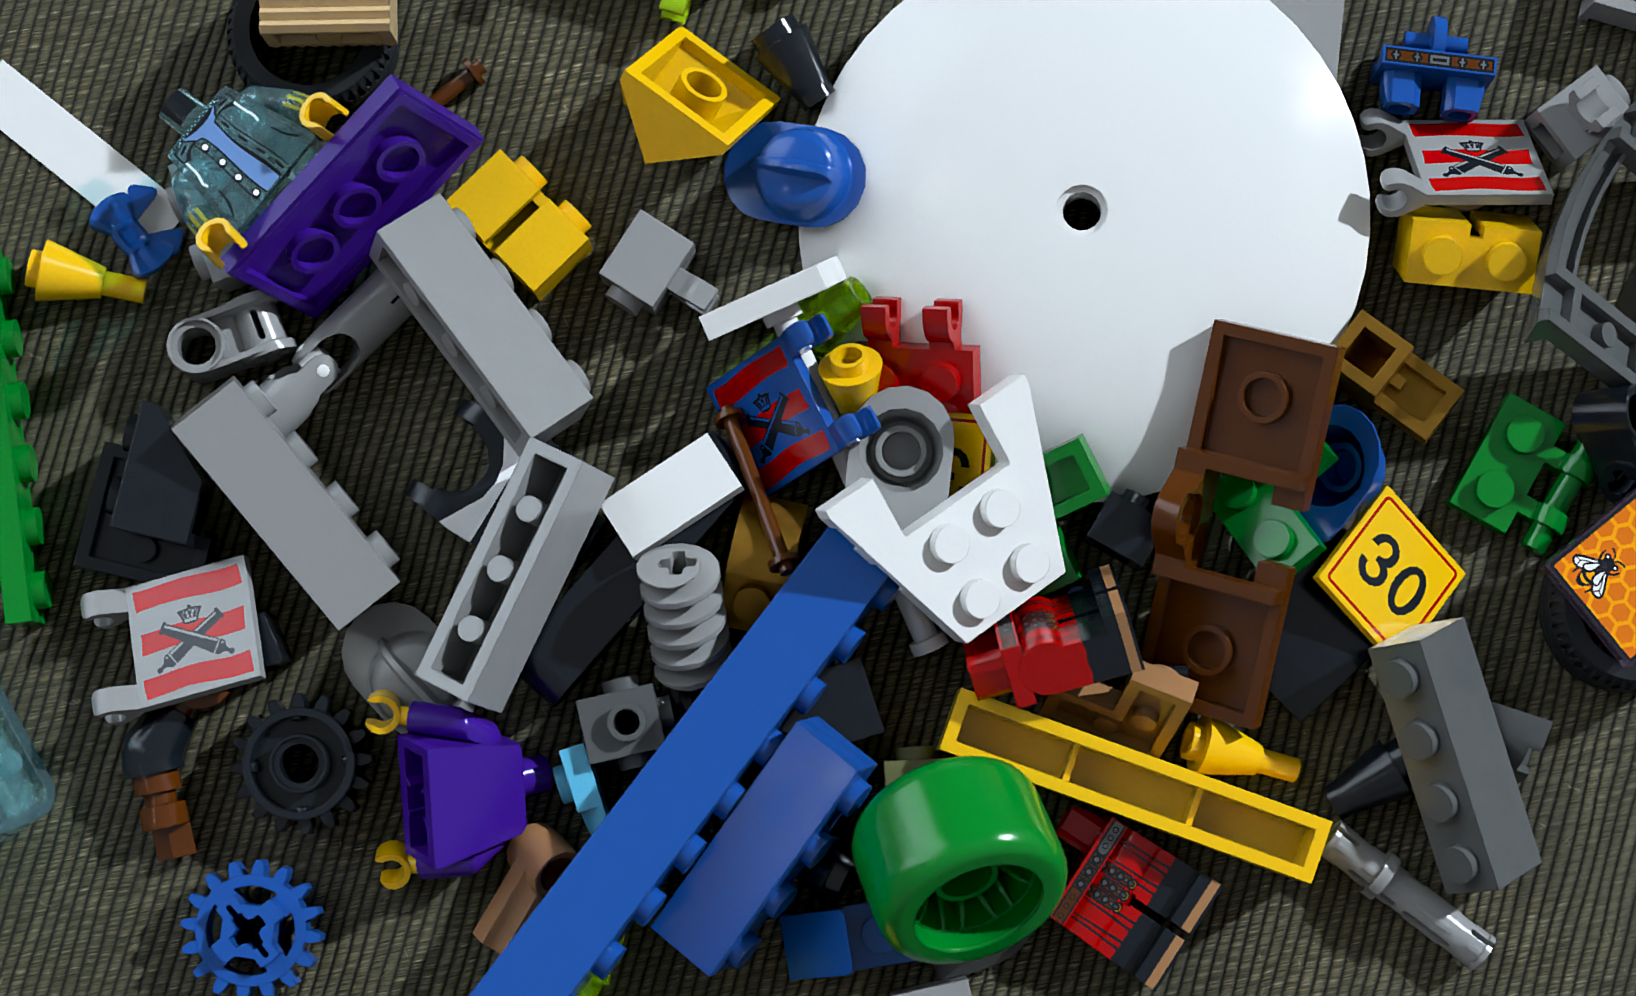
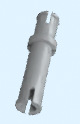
M1338 820L1331 827L1321 857L1337 866L1359 884V892L1370 900L1376 897L1382 903L1388 905L1408 923L1452 954L1467 969L1472 971L1482 964L1493 948L1491 946L1496 942V938L1492 934L1474 924L1454 906L1410 875L1408 871L1400 866L1401 859L1391 851L1384 854L1359 836L1357 832L1347 826L1342 820Z

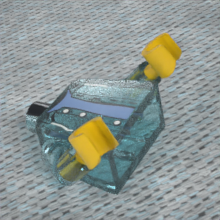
M254 85L239 93L225 86L219 90L206 106L185 88H180L163 105L159 114L160 119L182 135L168 154L169 159L177 167L171 184L185 225L196 237L198 248L216 267L223 268L225 266V263L220 259V254L228 244L235 242L242 249L247 247V241L243 238L242 234L323 148V145L314 134L328 142L335 136L326 129L330 118L336 114H342L345 117L349 115V111L326 93L318 92L308 95L292 89Z

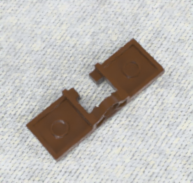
M1214 319L1187 446L1178 447L1174 469L1162 487L1152 513L1151 534L1155 556L1151 574L1158 575V580L1141 653L1142 660L1150 664L1189 667V679L1199 682L1193 704L1188 710L1189 712L1251 730L1261 727L1296 567L1266 559L1258 561L1253 582L1200 568L1221 473L1273 485L1275 487L1271 501L1272 505L1300 512L1310 510L1346 347L1224 319Z

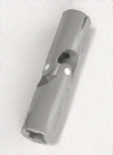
M378 268L297 348L291 360L292 365L283 367L259 385L277 408V411L269 419L284 437L296 430L311 415L322 393L326 394L338 388L412 315L411 311ZM335 334H346L352 340L350 356L341 368L338 367L334 358L326 350L317 347L326 337Z

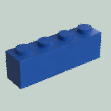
M819 716L797 721L651 925V928L709 977L731 966L736 970L740 969L761 944L762 940L755 934L766 918L769 916L773 920L776 919L796 896L798 889L792 882L805 865L810 869L817 865L833 845L835 838L829 831L842 814L850 817L868 797L872 786L866 780L878 764Z

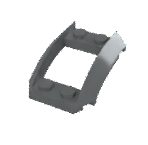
M1636 101L1628 107L1599 144L1573 183L1554 219L1536 270L1524 343L1547 339L1601 381L1600 388L1636 384V264L1616 307L1577 277L1589 227L1613 176L1621 164L1636 175Z

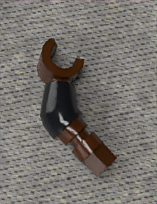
M228 690L145 712L124 736L121 751L124 780L132 779L135 798L141 796L144 798L145 809L138 810L143 832L152 831L158 861L197 853L186 800L178 801L175 789L183 787L179 768L185 767L183 755L198 724V721L193 719L192 716L197 709H208L223 703L232 694Z

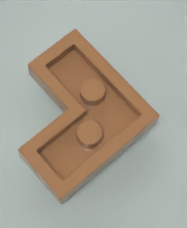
M1143 661L1145 670L1128 674L1120 690L1098 682L1059 694L1045 695L1038 715L1160 759L1193 704L1199 682L1179 675L1168 666L1150 664Z

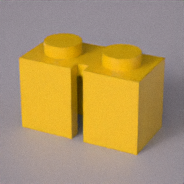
M499 149L446 202L452 209L457 207L466 214L475 229L476 238L540 302L593 251L591 242L585 235L592 226L566 199L557 207L541 192L540 189L548 182L524 156L521 155L513 162Z
M1422 206L1400 216L1392 265L1402 280L1408 283L1532 294L1542 231L1526 215L1471 210L1468 221L1459 209ZM1471 226L1480 236L1470 235Z

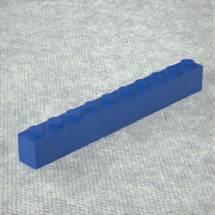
M828 526L469 996H579L594 975L603 981L615 968L627 950L619 943L634 922L644 927L653 918L667 898V895L660 890L662 885L675 868L684 874L698 859L707 845V842L700 835L715 816L723 821L730 816L748 790L740 784L755 763L762 768L765 767L786 737V735L780 732L781 728L795 710L803 716L811 710L827 687V684L819 679L835 658L842 664L848 661L867 634L859 626L874 607L884 612L900 593L898 590L900 586L878 566L869 564L854 550L855 546L837 529Z

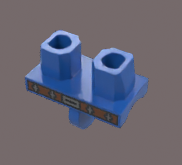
M1432 16L1426 33L1405 31L1402 46L1385 44L1382 46L1378 61L1373 62L1371 65L1370 83L1379 84L1381 110L1389 114L1400 116L1414 115L1419 109L1420 92L1422 89L1442 92L1440 118L1451 122L1471 123L1479 112L1485 90L1496 77L1497 58L1467 54L1468 38L1448 36L1447 18Z

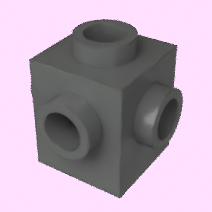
M639 675L601 683L603 695L576 701L590 765H599L618 760L620 772L644 767L667 738V734H670L677 725L670 694L658 697L656 685L651 683L641 686ZM635 712L639 717V727L633 734L625 735L620 729V720L626 713Z

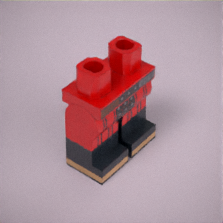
M1112 563L1087 571L1092 587L1053 599L1033 596L967 644L963 643L967 656V668L978 701L1013 691L1019 709L1036 704L1035 693L1041 695L1059 694L1145 670L1129 612Z
M1070 805L1054 830L1058 838L1078 850L1079 853L1068 868L1064 894L1054 912L1050 915V918L1156 992L1187 942L1131 906V902L1135 899L1181 931L1192 935L1220 893L1223 885L1171 855L1115 818L1103 815L1100 818L1091 812Z

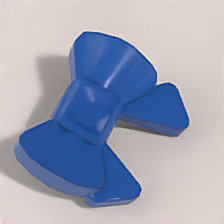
M133 184L128 187L127 194L120 192L102 200L93 210L89 218V226L94 231L111 236L122 252L129 256L133 276L137 279H144L160 271L172 256L178 255L183 230L181 228H174L149 234L138 220L156 198L157 190L154 187Z

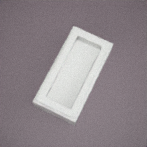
M706 433L605 499L601 508L632 557L637 561L651 549L657 548L744 491V488L708 433Z

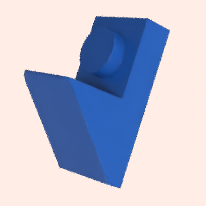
M868 902L780 916L790 981L852 975L854 971L916 961L900 954L887 943L875 922Z

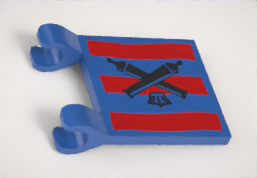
M823 313L815 315L808 321L800 320L791 324L778 338L706 387L718 413L719 409L725 405H733L744 410L746 418L740 424L756 467L761 472L760 477L767 496L774 495L846 448L881 429L880 422L871 406L864 407L854 414L848 413L834 421L801 355L833 337V331Z

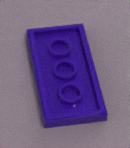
M390 74L335 133V136L323 146L242 234L243 238L247 241V247L242 249L237 243H234L220 258L225 263L224 270L228 275L317 319L372 261L369 253L376 232L429 200L483 143V136L476 126Z

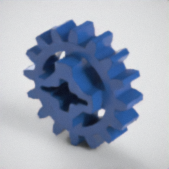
M257 859L252 867L251 874H248L243 863L235 861L229 863L228 866L229 880L226 881L223 876L216 872L209 873L205 877L207 886L211 890L209 895L198 892L190 894L188 900L194 907L199 909V912L195 917L182 919L180 926L187 930L195 931V940L181 948L183 954H200L203 961L193 971L196 978L212 972L217 976L213 987L214 993L218 995L224 993L232 984L237 985V996H253L255 986H259L263 996H278V979L290 988H293L302 982L295 967L297 965L313 967L318 962L315 955L308 951L307 948L309 943L325 940L326 933L311 928V919L317 918L324 913L323 906H306L303 899L309 895L313 888L309 882L294 888L289 884L293 868L283 866L274 876L269 875L268 859ZM258 886L269 889L277 895L265 903L254 902L247 893H242L239 888ZM217 911L222 917L220 939L214 943L212 925ZM293 916L295 935L290 949L284 942L286 921ZM244 917L248 920L258 917L263 919L265 926L259 931L263 943L260 940L248 943L244 941L241 934L248 928ZM241 957L251 958L261 968L265 967L268 972L247 973L232 967L230 964Z

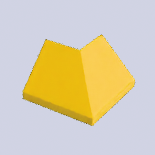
M682 25L625 69L620 78L623 103L628 106L645 164L723 155L775 109L781 97Z

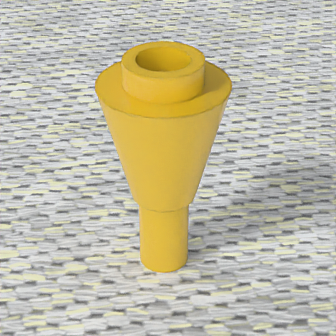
M47 239L43 251L32 249L25 276V286L36 288L35 301L101 299L102 296L143 304L148 285V279H137L134 276L107 271V267Z
M857 343L842 344L827 353L818 365L819 375L841 416L858 412L864 403L878 392L883 361L880 354L870 347Z
M1203 715L1197 723L1190 722L1187 725L1180 744V757L1187 760V769L1202 775H1255L1259 773L1294 783L1301 769L1300 758L1265 749L1262 744L1227 723Z

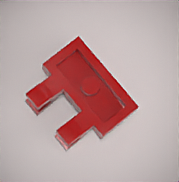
M876 296L873 298V304L860 306L862 331L868 341H857L855 343L874 349L880 354L883 361L877 393L888 387L911 386L930 393L944 405L947 413L972 414L967 404L981 395L980 345L961 344L962 299L937 298L934 300V306L922 308L923 332L929 343L900 342L901 297Z

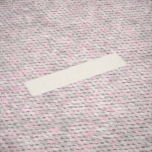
M4 60L0 62V130L94 206H97L102 200L120 192L127 194L128 187L133 184L154 187L157 190L156 198L138 222L149 234L176 227L179 221L173 212L165 189Z

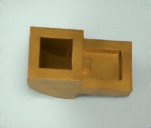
M1363 309L1334 344L1346 347L1338 387L1370 414L1373 410L1377 411L1422 445L1426 444L1464 394V389L1413 354V345Z
M748 491L745 493L739 512L723 586V601L726 607L728 627L746 632L749 631L791 576L782 577L779 573L770 572L768 562L773 558ZM768 496L788 551L798 553L808 505Z

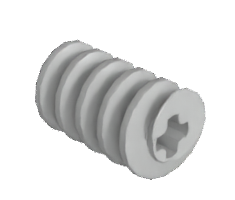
M684 543L666 544L651 549L642 555L636 564L638 579L642 581L640 592L641 598L645 602L643 606L645 620L649 623L647 625L648 639L652 643L650 646L652 661L656 663L654 673L655 677L664 686L674 690L693 691L705 688L732 653L729 627L726 621V607L723 601L724 593L720 580L719 562L710 551L700 546Z

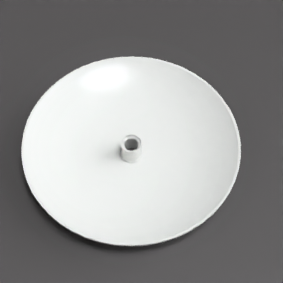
M904 0L892 9L866 36L845 64L834 83L835 92L826 97L815 126L828 128L845 135L859 149L866 166V183L860 202L844 220L828 227L805 228L799 226V246L803 270L837 255L847 279L809 296L814 315L823 313L833 331V337L826 341L829 350L832 351L834 348L846 343L868 341L862 331L860 306L873 304V298L876 296L901 297L900 342L929 343L923 332L922 308L934 306V300L937 298L962 299L961 344L980 345L981 395L1011 374H1024L1029 382L1042 452L1083 433L1111 491L1121 496L1126 489L1133 490L1143 496L1160 492L1174 469L1178 447L1187 446L1214 319H1224L1333 345L1349 325L1357 305L1366 270L1370 238V191L1365 157L1354 119L1340 87L1328 67L1299 28L1270 0ZM1079 199L1093 202L1100 211V219L1096 225L1088 230H1077L1069 226L1063 214L1071 202ZM1107 496L1094 502H1104Z

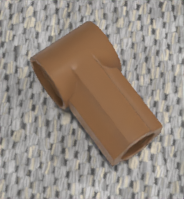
M541 822L528 824L521 835L512 838L509 842L507 861L511 868L473 931L474 936L482 944L490 947L498 954L503 952L578 854L553 827Z

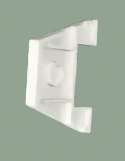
M1024 374L1009 375L967 404L993 451L997 464L902 531L874 480L870 478H860L815 509L819 518L826 525L837 529L855 546L854 550L869 564L878 566L900 586L898 590L956 642L969 643L1066 572L1029 382Z

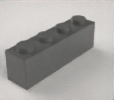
M1459 617L1412 625L1369 648L1368 651L1446 894L1500 890L1542 863L1465 618Z

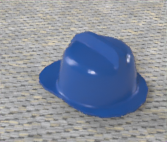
M782 121L763 122L754 126L731 147L724 164V184L729 198L743 214L762 221L805 228L828 227L844 220L858 206L866 183V166L860 151L845 135L828 128Z
M1346 404L1333 405L1325 439L1339 460L1316 479L1310 510L1300 512L1323 543L1329 541L1344 527L1357 508L1371 501L1381 489L1386 476V459L1381 448V439L1378 437L1374 424L1362 411Z

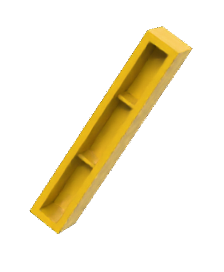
M962 687L957 689L936 750L954 757L984 756L1005 761L1023 772L1034 786L1296 881L1312 884L1333 823L1330 820L1023 709H1018L992 698L978 701L975 692Z

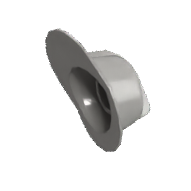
M911 386L888 387L871 396L859 409L860 411L864 407L871 406L880 422L881 429L849 447L845 489L860 478L873 479L901 531L948 498L954 451L953 423L944 405L927 391Z
M398 602L373 605L359 614L347 629L341 650L344 671L354 688L366 701L374 691L386 689L393 691L399 696L402 706L410 707L413 701H423L458 706L472 713L475 709L474 704L468 703L415 676L438 626L414 606ZM367 701L384 721L394 716L391 707L387 704ZM397 725L395 728L400 734L408 733L407 726Z

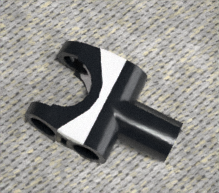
M463 399L454 414L473 426V429L483 438L488 448V465L484 476L474 486L463 491H446L438 487L432 490L413 479L405 494L448 530L477 547L520 458L481 405ZM550 440L545 442V444H548L560 451L569 454L566 450H564ZM599 512L574 562V565L577 567H581L591 554L609 521L606 516Z

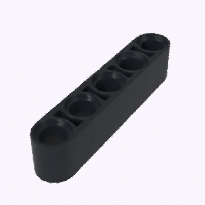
M711 431L708 435L743 486L744 491L660 546L678 543L695 545L703 535L705 541L742 499L746 491H748L732 446L714 431ZM619 535L614 538L553 607L519 676L553 708L558 706L644 610L645 602L642 600L640 592L642 581L638 579L636 568L639 559L636 561L632 557Z

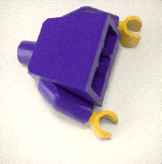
M386 689L376 690L369 695L367 701L387 704L391 707L394 715L391 719L385 721L367 718L365 725L372 733L378 735L387 734L393 731L397 725L407 726L408 733L397 735L405 843L398 840L386 841L377 848L375 855L376 862L396 861L402 867L383 870L380 875L381 884L387 889L396 890L408 883L411 874H418L420 879L426 880L471 876L477 873L504 847L505 841L523 833L527 826L525 797L548 792L551 789L552 771L546 757L542 754L523 757L519 743L500 735V731L494 722L461 707L423 701H413L410 707L402 706L399 696L393 691Z

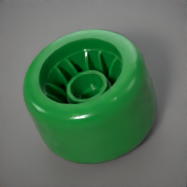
M957 756L917 767L884 787L864 809L854 828L852 838L853 861L875 922L889 945L905 957L916 961L938 965L960 964L986 958L1004 951L1031 935L1050 917L1059 904L1066 888L1068 868L1065 853L1037 790L1023 772L1012 764L999 759L984 756Z

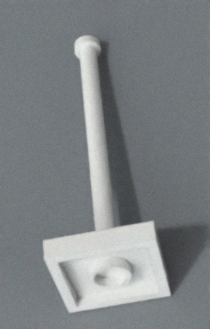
M836 255L700 316L699 319L709 341L760 318L763 319L767 329L773 326L779 337L787 327L799 321L797 315L803 312L798 301L823 291L847 279ZM810 350L801 355L835 421L841 415L819 375L817 360L813 351ZM849 447L832 457L844 486ZM900 592L895 600L914 640L909 644L914 657H920L933 652L949 642L943 630L937 631L933 621L904 594Z

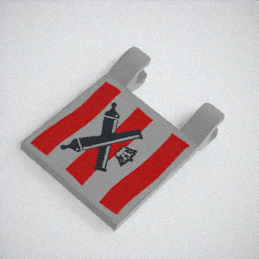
M1377 108L1365 109L1360 114L1359 121L1364 130H1378L1372 135H1358L1364 156H1379L1404 145L1414 173L1413 175L1400 168H1388L1381 172L1379 180L1382 188L1386 191L1398 190L1392 195H1376L1375 203L1377 209L1386 217L1402 216L1425 205L1552 204L1554 193L1524 120H1473L1471 123L1445 120H1400Z
M244 554L131 587L97 590L83 594L81 597L80 607L83 619L88 621L94 620V624L98 628H112L129 619L137 685L99 689L94 691L91 699L94 716L105 717L109 724H124L148 711L266 679L250 561Z

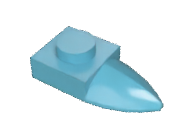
M581 743L559 751L562 765L553 767V774L563 803L575 802L577 812L581 813L586 827L592 836L608 815L609 808L595 765H590L586 745Z

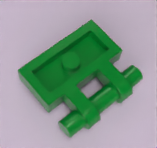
M1510 392L1502 399L1448 496L1445 505L1499 536L1507 532L1515 516L1531 524L1523 538L1521 546L1536 555L1543 556L1553 537H1561L1571 519L1566 514L1580 488H1588L1596 473L1579 439L1571 454L1554 446L1566 423ZM1542 467L1558 475L1543 503L1527 495Z

